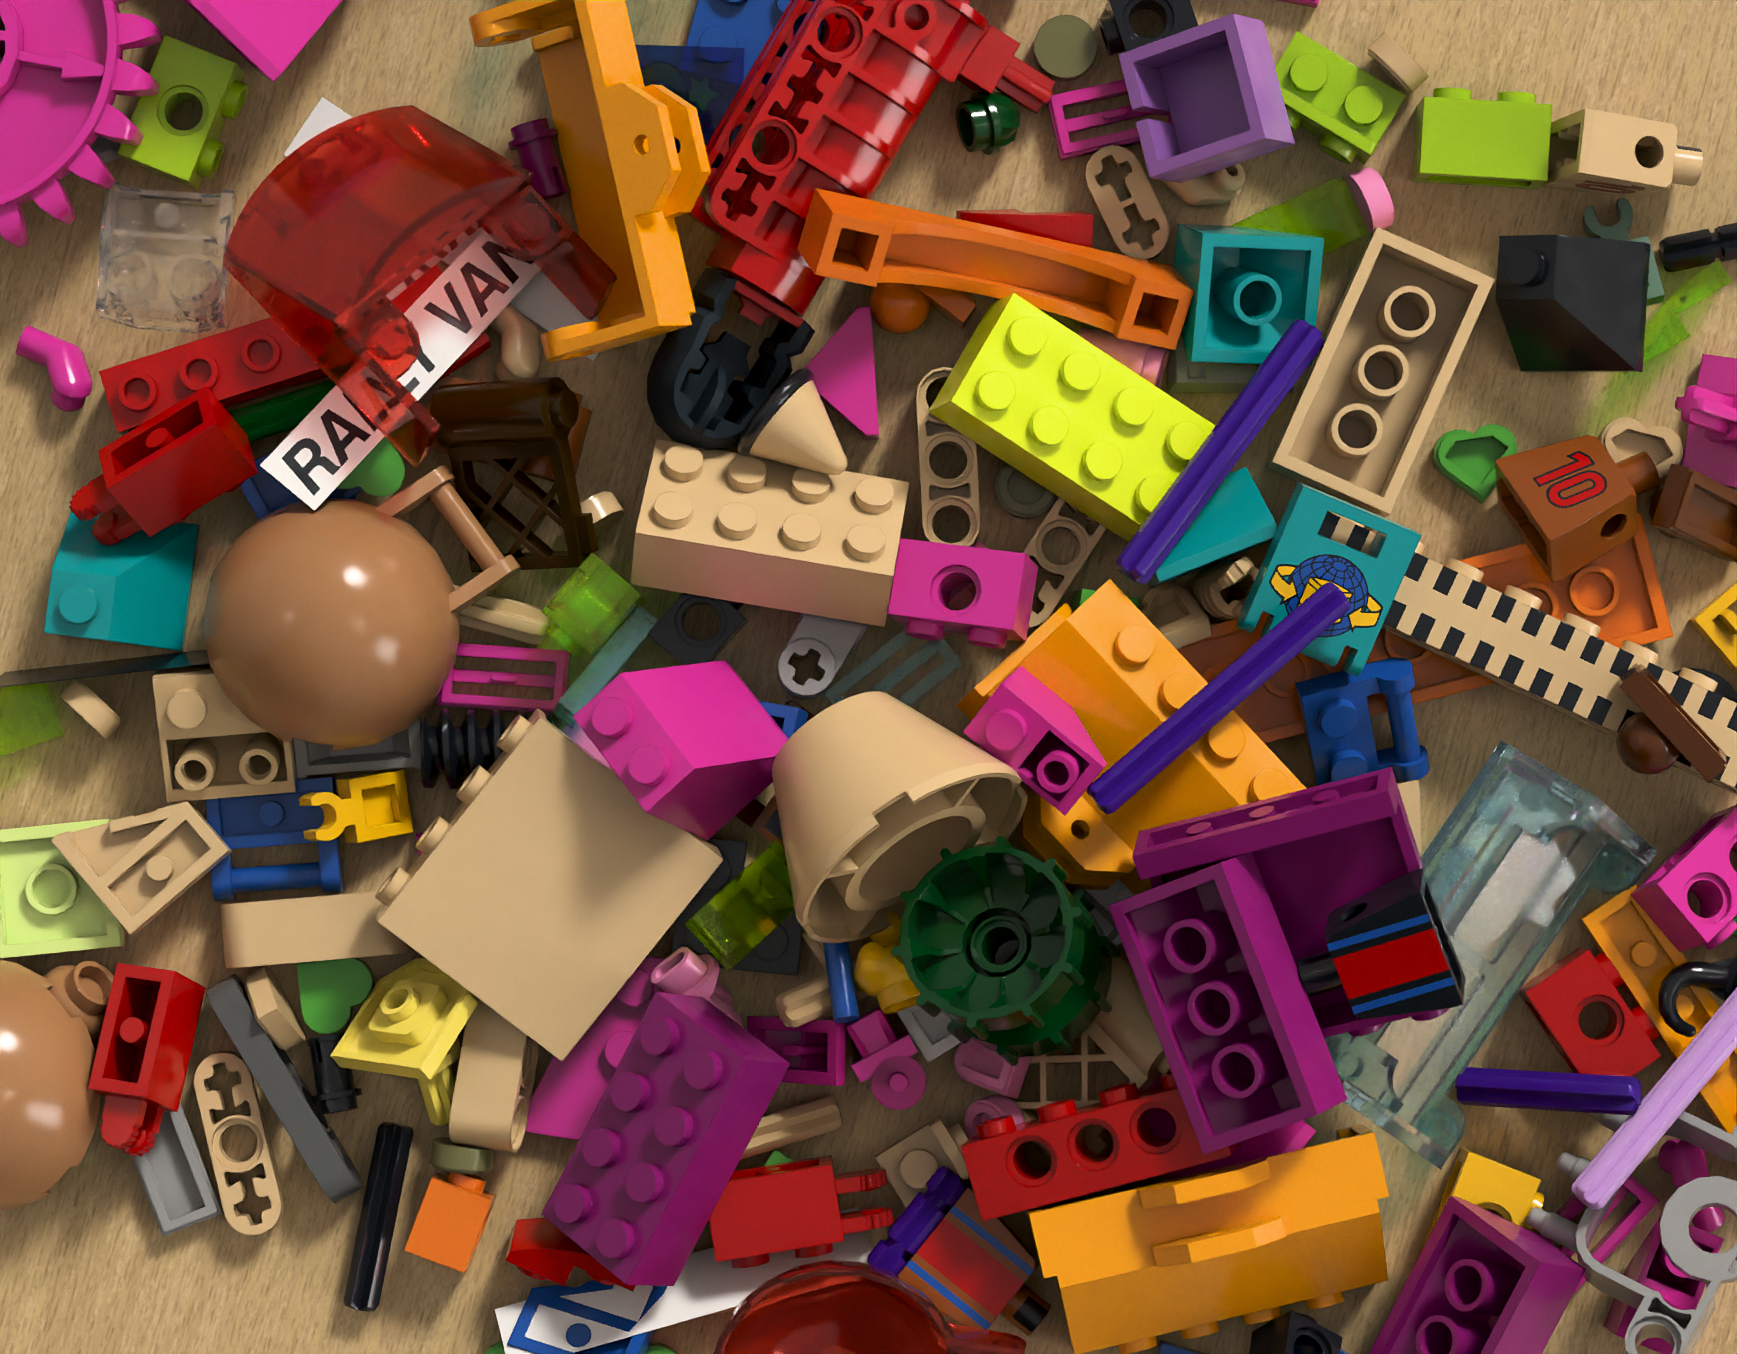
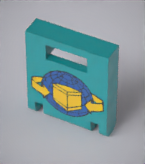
M1297 482L1242 608L1237 627L1252 633L1264 611L1269 616L1260 634L1263 637L1321 586L1331 582L1345 594L1350 602V609L1300 653L1335 667L1345 646H1349L1350 650L1346 656L1343 670L1354 676H1359L1422 535L1409 527ZM1327 511L1376 530V536L1369 549L1371 555L1318 534Z

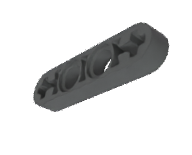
M232 974L206 990L207 998L218 1019L327 1197L336 1204L361 1189L363 1182L355 1165L326 1117L320 1115L318 1104L312 1103V1094L286 1051L279 1049L256 1021L244 983L237 975Z

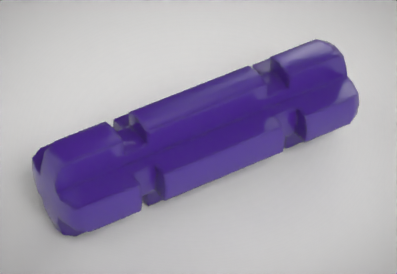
M945 1166L939 1167L927 1181L925 1186L928 1189L923 1194L919 1191L887 1231L888 1239L886 1241L881 1239L867 1257L868 1265L881 1277L889 1281L895 1279L908 1263L906 1256L909 1253L914 1255L945 1217L946 1212L944 1209L948 1205L953 1207L965 1192L967 1185L965 1181L950 1168Z

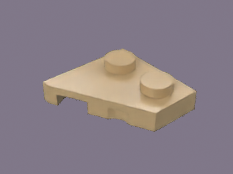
M188 801L159 808L156 811L142 815H132L108 821L106 824L75 832L68 831L56 835L51 840L130 935L137 934L232 852L196 807Z

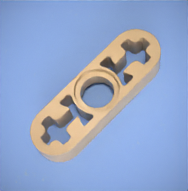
M1060 497L1057 498L1022 552L1032 557L1043 571L1063 578L1057 589L1053 588L1048 580L1044 582L1036 597L1043 604L1042 610L1038 614L1031 611L1028 629L1042 624L1051 615L1107 529L1087 516L1085 521L1097 524L1093 534L1089 535L1077 521L1059 516V511L1064 504L1073 513L1077 511V508ZM1055 528L1070 530L1079 542V551L1076 558L1065 565H1057L1050 562L1042 550L1044 536Z
M222 1051L208 1056L199 1064L194 1075V1088L225 1218L236 1231L245 1235H259L274 1227L283 1216L285 1209L284 1193L258 1083L239 1053ZM217 1063H225L228 1072L239 1071L241 1083L232 1087L234 1104L236 1107L248 1101L251 1114L236 1113L219 1122L216 1121L214 1110H224L227 1108L223 1091L221 1089L211 1090L208 1078L218 1074ZM232 1125H245L256 1135L257 1149L249 1160H233L223 1150V1134ZM261 1163L264 1166L266 1176L256 1175L252 1178L254 1189L258 1197H269L271 1207L262 1212V1222L254 1223L251 1213L240 1214L238 1209V1203L247 1198L244 1179L231 1184L228 1172H246Z

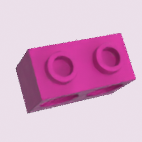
M1737 804L1714 813L1630 894L1679 952L1705 945L1708 950L1713 949L1737 929V923L1733 919L1737 915V872L1733 869L1729 858L1730 850L1737 854ZM1688 890L1692 891L1700 902L1699 916L1688 905Z

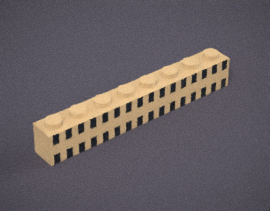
M1327 511L1318 532L1322 536L1368 555H1371L1369 549L1376 536L1375 533L1365 529L1364 525L1331 511ZM1419 542L1381 627L1382 629L1616 739L1623 723L1636 713L1642 712L1619 687V678L1634 664H1642L1726 754V769L1710 783L1737 795V703L1714 693L1718 685L1716 681L1685 667H1682L1679 676L1656 665L1659 659L1657 653L1628 640H1624L1620 648L1597 638L1601 628L1596 624L1567 612L1562 621L1539 611L1543 601L1524 590L1507 585L1504 593H1501L1480 583L1484 573L1471 565L1454 558H1449L1446 565L1443 566L1422 556L1426 546ZM1680 752V756L1673 766L1707 781Z

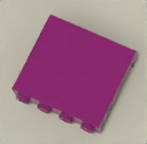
M1392 767L1139 831L1132 855L1140 880L1149 878L1152 888H1155L1220 862L1252 852L1298 972L1299 958L1328 950L1325 931L1328 915L1332 911L1413 870L1424 868ZM1343 987L1314 996L1308 995L1324 1038L1347 1032L1351 1036H1364L1378 1031L1388 1022L1409 1017L1415 1021L1431 1020L1443 1015L1449 1009L1360 1019L1354 1015Z

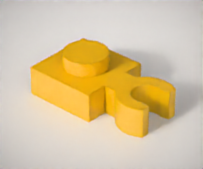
M404 769L387 770L338 779L336 782L339 797L330 792H310L299 798L300 806H320L324 812V821L319 828L304 831V839L309 841H330L341 835L343 831L345 843H361L413 832Z

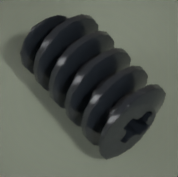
M441 709L435 726H428L426 717L424 718L421 738V782L424 788H434L441 771H444L449 788L459 789L467 772L471 774L479 765L486 771L503 752V750L496 746L499 738L506 730L500 711H492L486 728L479 727L474 710H467L460 727H454L448 709ZM518 712L517 716L521 715L528 720L525 712ZM544 712L546 719L554 725L551 713Z

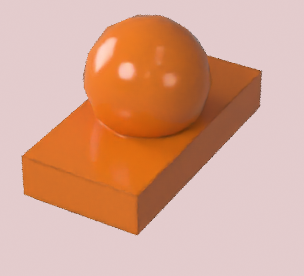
M878 283L877 287H873L869 295V306H871L873 320L881 329L892 334H907L919 329L926 322L931 312V307L963 329L975 313L977 306L976 300L964 291L925 285Z

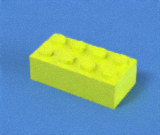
M1015 293L990 304L928 411L1127 542L1132 539L1215 427L1214 424Z

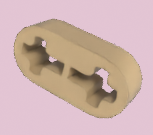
M1114 145L1099 149L1091 156L1085 168L1084 183L1087 193L1117 253L1152 261L1161 254L1169 239L1170 228L1165 213L1140 161L1133 152L1124 147ZM1111 160L1116 168L1126 165L1130 173L1123 180V187L1128 199L1120 202L1114 188L1110 184L1100 187L1096 182V179L1102 175L1103 161ZM1133 207L1139 221L1143 225L1151 222L1155 224L1157 231L1150 238L1151 248L1143 250L1138 242L1126 243L1123 236L1129 232L1131 227L1125 210Z

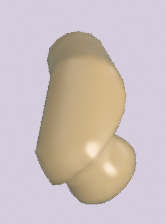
M1238 163L1183 183L1161 181L1184 203L1190 206L1226 204L1240 194L1241 187L1245 183V171Z
M509 303L489 325L501 336V361L495 365V374L499 381L534 378L540 366V334L537 327Z

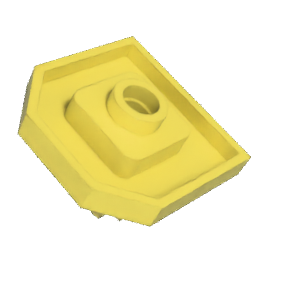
M415 958L378 980L330 1056L342 1068L417 1078L430 1122L435 1126L446 1125L449 1123L456 1082L451 1064L460 1059L461 1053L458 1035L478 1005V999L429 960Z

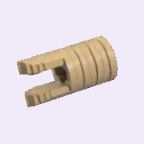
M1241 557L1208 566L1201 570L1194 578L1191 594L1209 620L1217 622L1239 618L1259 572L1254 567L1255 563L1250 557ZM1233 584L1235 590L1229 595L1234 600L1225 602L1220 592Z

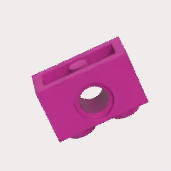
M900 538L888 615L901 626L906 627L905 635L913 638L942 641L944 632L968 635L967 642L975 646L1005 649L1007 640L1026 642L1038 566L1026 553ZM963 583H974L976 594L973 602L965 609L950 610L949 597L952 591Z

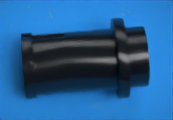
M345 1032L307 1039L317 1095L312 1096L311 1100L312 1103L319 1104L320 1115L358 1109L356 1096L362 1095V1089H355L352 1069L340 1067L330 1056Z

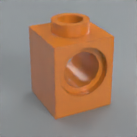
M449 1172L448 1176L436 1173L430 1180L404 1251L465 1273L472 1263L497 1196L484 1190L487 1180L475 1174Z

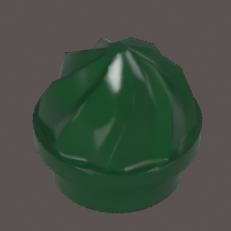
M980 91L973 93L971 100L958 104L956 110L957 128L965 149L968 152L982 150L986 155L998 153L1000 148L1015 140L1017 129L1020 126V114L1008 97L997 93L990 94Z

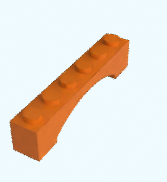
M815 188L797 248L815 275L877 287L878 283L915 284L964 291L998 299L1015 293L1038 309L1092 325L1113 333L1116 338L1172 350L1176 349L1195 291L1176 269L1169 264Z

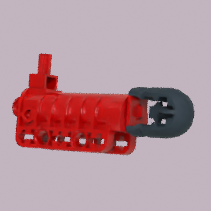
M790 0L706 145L711 173L705 185H708L705 196L707 213L705 214L701 210L704 205V199L700 195L692 211L687 213L695 221L721 237L706 261V264L713 269L705 268L692 290L696 313L690 316L692 325L666 334L654 355L647 374V402L656 424L672 440L705 450L727 449L738 443L741 433L756 411L793 371L789 357L802 354L815 333L813 328L800 317L804 316L826 277L815 275L797 249L815 188L871 200L939 82L954 83L955 80H958L975 92L982 91L990 94L996 89L1034 114L1039 112L1043 103H1048L1053 94L1051 89L1055 82L1015 57L1014 54L1020 43L988 24L989 22L985 17L968 5L971 0H815L814 2ZM807 13L795 36H793V27L796 20L801 15ZM823 21L825 35L820 43L817 30L820 22ZM782 46L786 51L783 57H777L776 54ZM770 74L771 77L767 84L761 83L764 75ZM750 101L754 107L750 113L744 112L745 107ZM744 123L729 147L731 132L736 126ZM759 131L761 146L754 156L752 141L755 134ZM718 156L722 162L718 168L712 167L713 162ZM736 169L744 170L745 174L736 172ZM721 197L726 198L727 202L723 201ZM731 293L738 296L741 302L737 313L753 323L761 326L765 318H774L779 321L772 336L763 340L758 349L760 356L751 370H749L746 360L751 346L728 332L723 331L715 342L703 344L712 325L720 322L726 312L724 304ZM689 368L700 369L697 374L688 372ZM736 375L746 377L744 381L734 380Z

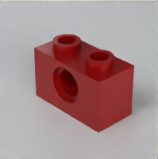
M1579 947L1516 990L1572 1073L1632 1077L1662 1057L1652 1043L1660 1037L1656 1027L1639 1005L1630 1010L1616 990L1624 984L1623 979L1603 952L1594 957L1589 949ZM1599 1001L1608 1012V1025L1600 1035L1587 1037L1579 1027V1014L1587 1004Z

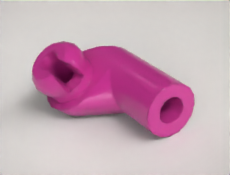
M28 325L20 336L16 354L47 367L50 382L54 388L50 397L52 403L58 409L66 412L80 410L85 404L86 397L91 394L93 382L83 352L72 343Z
M1671 1139L1661 1146L1658 1154L1659 1165L1665 1173L1671 1174L1676 1190L1696 1178L1710 1177L1705 1153L1702 1149L1682 1139L1680 1141ZM1707 1207L1697 1212L1691 1221L1694 1227L1706 1232H1712L1724 1223L1725 1215L1720 1207Z

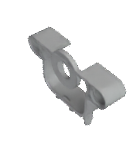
M1683 1111L1664 1134L1680 1138L1725 1161L1737 1163V1124L1732 1134ZM1587 1113L1588 1116L1598 1120L1602 1126L1614 1132L1630 1116ZM1563 1152L1558 1158L1556 1168L1569 1175L1570 1179L1575 1181L1591 1161L1584 1157H1576L1568 1152ZM1721 1176L1696 1178L1679 1187L1665 1203L1660 1220L1662 1248L1672 1265L1690 1279L1706 1283L1707 1289L1696 1310H1680L1670 1306L1664 1301L1660 1292L1654 1291L1601 1264L1590 1254L1588 1250L1589 1244L1618 1190L1603 1208L1593 1210L1587 1206L1578 1225L1554 1212H1546L1538 1207H1533L1526 1218L1527 1225L1538 1230L1542 1236L1576 1252L1578 1264L1586 1269L1583 1275L1586 1281L1598 1290L1637 1309L1624 1338L1625 1354H1638L1637 1347L1640 1343L1654 1337L1667 1341L1673 1348L1672 1354H1691L1715 1310V1296L1720 1285L1737 1280V1243L1733 1248L1724 1253L1713 1254L1701 1250L1689 1236L1691 1219L1697 1212L1707 1207L1727 1209L1737 1218L1736 1180Z

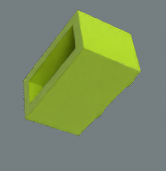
M1452 87L1434 89L1433 97L1424 96L1416 106L1412 182L1540 189L1548 181L1552 104L1535 103L1536 95L1528 92L1497 93V101L1472 99V91L1468 89Z

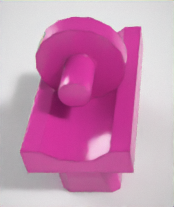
M880 1006L861 1015L857 1021L847 1023L846 1028L861 1054L852 1060L851 1065L860 1083L871 1078L870 1085L873 1095L880 1104L889 1109L903 1110L914 1106L920 1101L926 1090L927 1078L921 1064L911 1057L918 1052V1048L909 1031L907 1030L896 1035L888 1018L882 1013Z

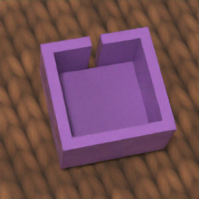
M1232 13L1118 54L1132 110L1160 116L1171 114L1173 123L1148 118L1136 122L1150 178L1183 183L1295 144L1263 21Z

